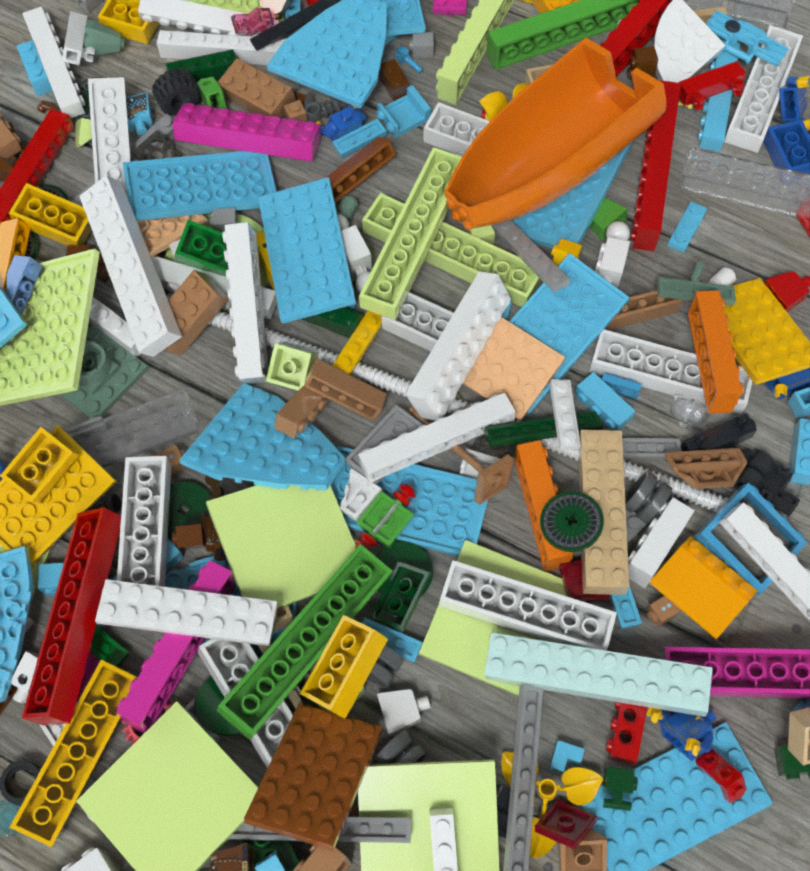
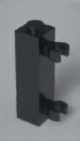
M742 414L735 419L685 439L681 445V450L727 449L752 438L757 431L756 424L753 419H750L748 414Z

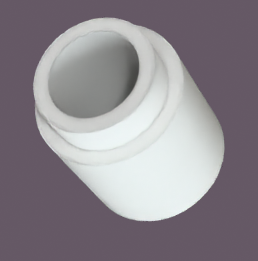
M723 267L709 280V283L731 286L736 281L735 273L732 269Z

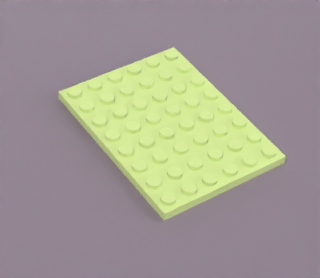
M96 249L40 263L43 266L22 314V318L27 323V326L0 348V406L78 390L100 254Z

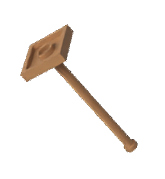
M414 407L409 409L408 414L423 425L432 423L430 420L420 417ZM457 445L450 448L479 472L474 501L479 505L509 486L514 461L510 455L504 456L486 468L461 446Z

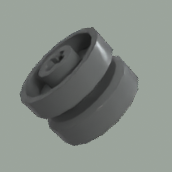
M646 471L625 496L626 510L630 513L637 510L636 517L645 524L659 512L672 492V487L662 481L656 484L657 476L650 471Z
M384 646L367 679L381 687L388 688L394 679L390 671H399L403 664V659L392 649Z
M404 730L396 735L378 753L371 765L420 763L427 752L420 745H415L409 749L413 738Z

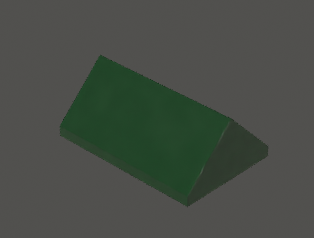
M398 561L371 618L395 631L404 632L429 581L431 573Z

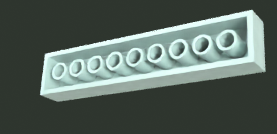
M491 633L484 676L486 680L517 686L527 684L547 691L706 717L709 708L712 667Z

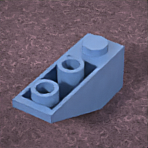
M14 255L7 271L6 295L22 316L43 266L31 257Z

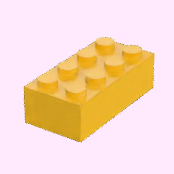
M27 183L9 212L11 219H20L31 227L30 231L66 246L84 245L92 231L84 207Z
M343 615L300 694L345 719L388 639L375 629Z

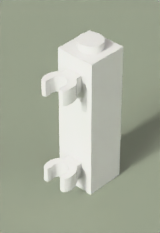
M70 11L62 61L79 65L81 58H84L87 62H93V56L88 54L94 55L95 49L92 47L83 48L84 35L86 34V15Z

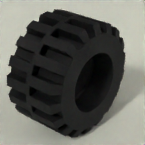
M174 68L170 71L167 70L164 74L158 76L159 78L154 81L155 84L152 86V93L161 110L170 116H176L184 103L197 105L196 103L200 101L201 90L192 74L186 69Z

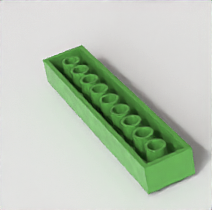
M580 0L488 32L487 57L493 68L498 70L579 42L585 37L590 38L616 29L618 21L626 18L631 8L636 6L640 0Z
M360 544L218 705L217 712L251 740L318 662L342 616L345 615L354 619L386 582L393 571Z

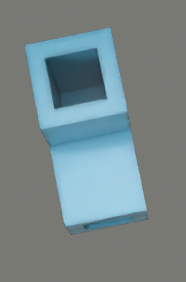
M558 740L549 769L563 773L567 761L580 764L584 749Z

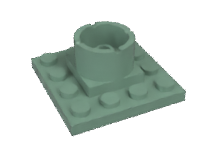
M92 324L87 329L78 390L58 395L88 418L103 417L149 368L148 365Z

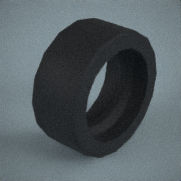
M26 760L16 761L8 765L0 777L2 796L7 801L22 805L27 795L17 796L11 791L10 782L16 772L26 769L34 774L36 780L41 770L38 765Z

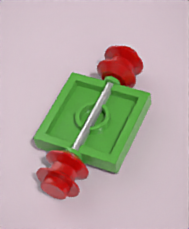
M400 484V491L393 492L395 500L382 491L356 522L359 527L368 533H360L362 538L361 540H354L357 544L355 548L361 544L371 552L370 547L377 546L375 538L388 548L391 547L414 518V514L402 506L410 505L409 498L416 497L414 494L415 490L410 485Z

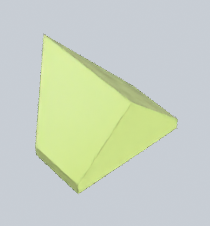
M81 118L75 122V145L77 148L92 139L91 120Z

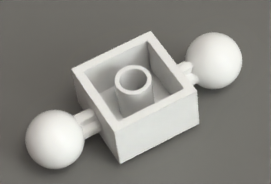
M338 214L352 282L356 281V288L361 293L372 271L371 253L356 225L349 227L347 218Z
M615 221L608 226L606 230L607 241L606 244L602 243L595 269L597 274L616 288H618L630 244V241H627L630 237V229L622 221Z

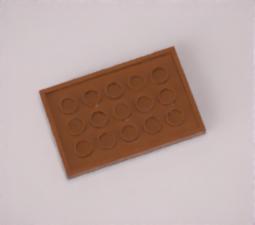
M298 704L245 814L244 822L334 851L381 737L382 726L350 717L344 719L332 712Z

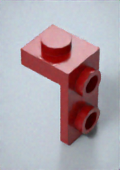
M712 748L710 752L704 753L695 761L699 768L720 785L724 799L730 804L744 795L747 788L743 775Z

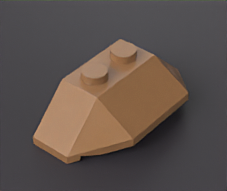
M740 448L665 453L671 469L686 484L695 489L733 487L747 464V460Z

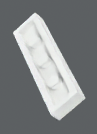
M551 379L549 386L559 450L579 451L581 443L570 380Z

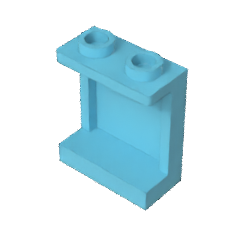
M411 85L407 87V95L386 106H383L381 102L378 103L376 115L380 121L384 122L387 131L397 138L426 123L431 116V108L415 87Z

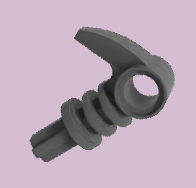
M309 91L305 97L304 109L307 115V122L316 123L322 120L321 116L326 118L327 114L331 116L333 111L337 113L341 108L351 104L331 97V102L325 100V104L323 102L318 104L313 102V92Z

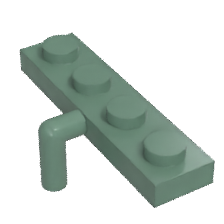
M701 261L697 262L691 275V281L659 277L657 281L658 297L693 301L696 291L720 290L721 298L724 299L725 305L734 306L736 302L734 286L699 282V276L705 266Z

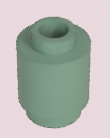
M350 195L343 196L336 208L337 214L345 216L350 221L359 206L356 198Z

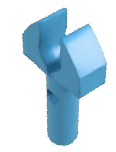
M400 46L396 50L395 56L401 64L406 62L417 73L423 71V68L409 56V50L406 47Z

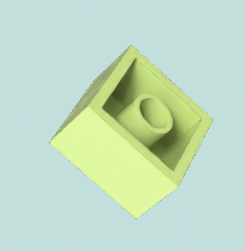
M275 343L266 381L299 391L304 385L308 371L317 359L318 353L284 343Z

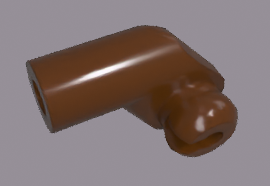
M45 100L38 102L37 110L42 113L50 109L61 112L55 103Z

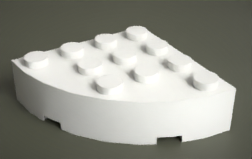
M673 0L667 6L655 32L652 46H655L658 56L656 76L659 81L677 83L696 76L719 56L725 47V44L683 0Z

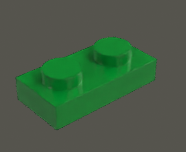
M96 628L91 642V651L105 662L118 668L130 653L100 628Z

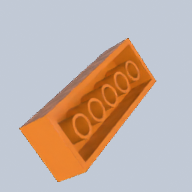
M720 290L696 291L688 311V319L708 414L732 413L735 405L738 404L739 397L744 391L743 383L739 380L740 369L735 362L736 351L735 348H732V333L728 331V316L724 312L725 301L721 298Z
M541 440L517 445L514 462L544 572L559 569L561 563L570 562L575 552H564L556 549L547 542L541 531L540 516L542 510L550 499L558 495V488L551 479L553 477L552 467L547 465V449L542 447Z

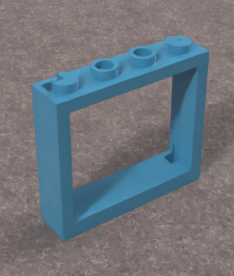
M747 483L740 486L693 537L758 590L754 595L756 596L762 594L773 581L765 575L759 582L711 533L719 524V521L745 497L793 545L788 550L789 552L797 555L808 542L798 530H795L789 524L786 517L780 515L774 509L770 501L765 500L759 494L755 486Z

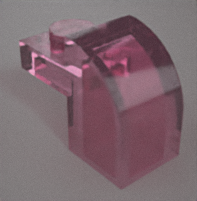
M255 8L249 14H234L231 16L235 34L253 36L262 33L274 25L270 8Z

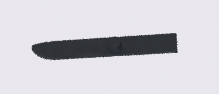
M319 0L249 40L255 50L258 51L307 24L324 10L342 0Z

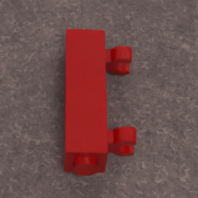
M738 61L679 81L681 83L679 98L684 106L693 103L698 111L704 109L702 103H705V99L732 89L735 97L742 95L741 89H744L745 70Z

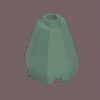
M86 20L84 48L92 47L95 49L94 55H88L94 58L120 53V50L124 49L125 38H121V33L94 20Z

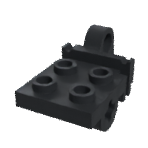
M747 449L744 453L747 464L733 487L738 489L747 483L755 486L759 494L773 504L774 509L790 516L800 502L798 497L784 490L791 481V469L787 468L784 472V466H777L769 454L763 451H758L755 454Z

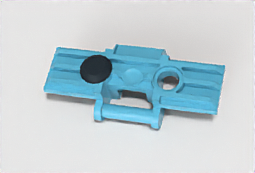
M716 10L706 23L714 34L726 40L723 52L727 51L746 61L745 63L748 65L754 56H757L778 67L789 51V48L767 37V34L762 29L745 20L737 21ZM738 41L749 46L747 53L734 47ZM758 44H764L766 48H760Z

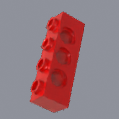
M615 702L614 708L618 709L617 715L612 717L610 730H613L612 739L608 738L605 751L609 752V759L634 765L638 760L648 707ZM624 712L632 713L634 720L627 721L624 718ZM626 733L630 739L629 743H623L619 738V734Z

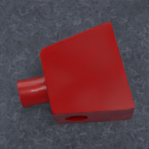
M791 271L767 279L764 285L769 288L788 313L807 297L810 292L808 288L810 286V277L806 275L800 278L795 271Z

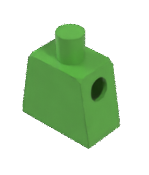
M214 77L202 78L197 82L201 90V99L204 106L227 109L222 89ZM212 100L217 101V104L213 106Z
M604 198L589 228L604 241L607 238L606 230L611 223L615 221L625 223L627 221L628 209Z

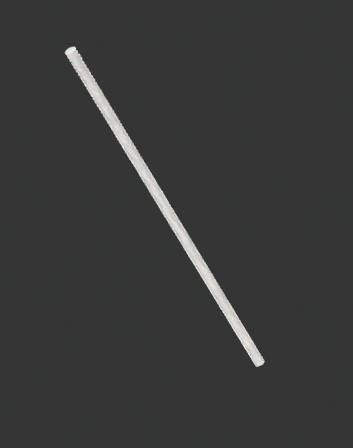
M169 293L166 296L168 300L172 297L173 293ZM220 310L208 323L220 329L228 330V332H231V328L234 327V321L231 319L230 314ZM265 328L266 345H271L272 348H274L275 343H284L318 353L317 359L331 366L339 356V354L334 355V352L323 351V348L318 349L317 346L313 347L312 344L307 345L306 342L296 341V338L291 339L290 336L280 335L279 332L269 331V328ZM361 362L358 363L351 374L355 378L358 377L359 380L363 379L366 383L369 381L371 385L375 384V386H380L382 389L386 388L387 391L392 390L393 393L397 392L398 395L403 394L404 397H406L405 394L412 384L410 380L407 382L404 378L400 379L399 376L395 377L394 374L389 375L388 372L384 373L383 370L378 371L377 368L373 369L372 366L367 367L366 364L362 365ZM455 397L447 411L451 414L460 409H467L473 404L469 405L467 401L462 402L461 399L457 400ZM557 437L541 440L542 447H546L547 450L552 449V452L563 453V456L566 457L568 455L569 458L572 459L574 457L578 461V451L559 450ZM623 459L624 479L627 477L629 478L628 480L631 481L633 479L636 482L646 471H649V468L643 469V466L632 465L630 461L627 463ZM654 470L651 472L657 476L656 484L663 481L672 487L670 496L676 495L678 499L680 497L684 501L687 499L689 503L695 502V505L700 504L703 508L706 506L708 510L713 509V512H716L728 500L727 497L722 498V495L716 496L714 492L711 494L708 490L705 492L703 491L704 489H695L690 485H686L684 481L682 483L679 482V479L673 480V477L667 478V475L662 476L660 472L658 474Z

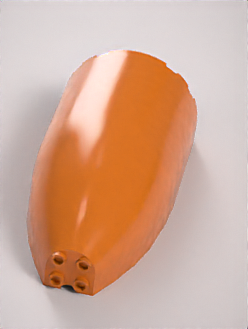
M585 37L504 106L471 143L454 170L444 191L447 199L445 202L453 211L451 213L452 218L456 222L461 221L465 229L470 231L473 228L520 218L547 206L572 191L593 176L662 117L666 110L664 83L635 68L631 72L635 89L633 90L616 79L611 52Z

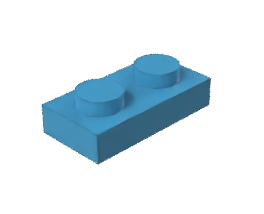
M603 374L602 380L617 394L637 399L642 384L631 379L619 378L615 374Z

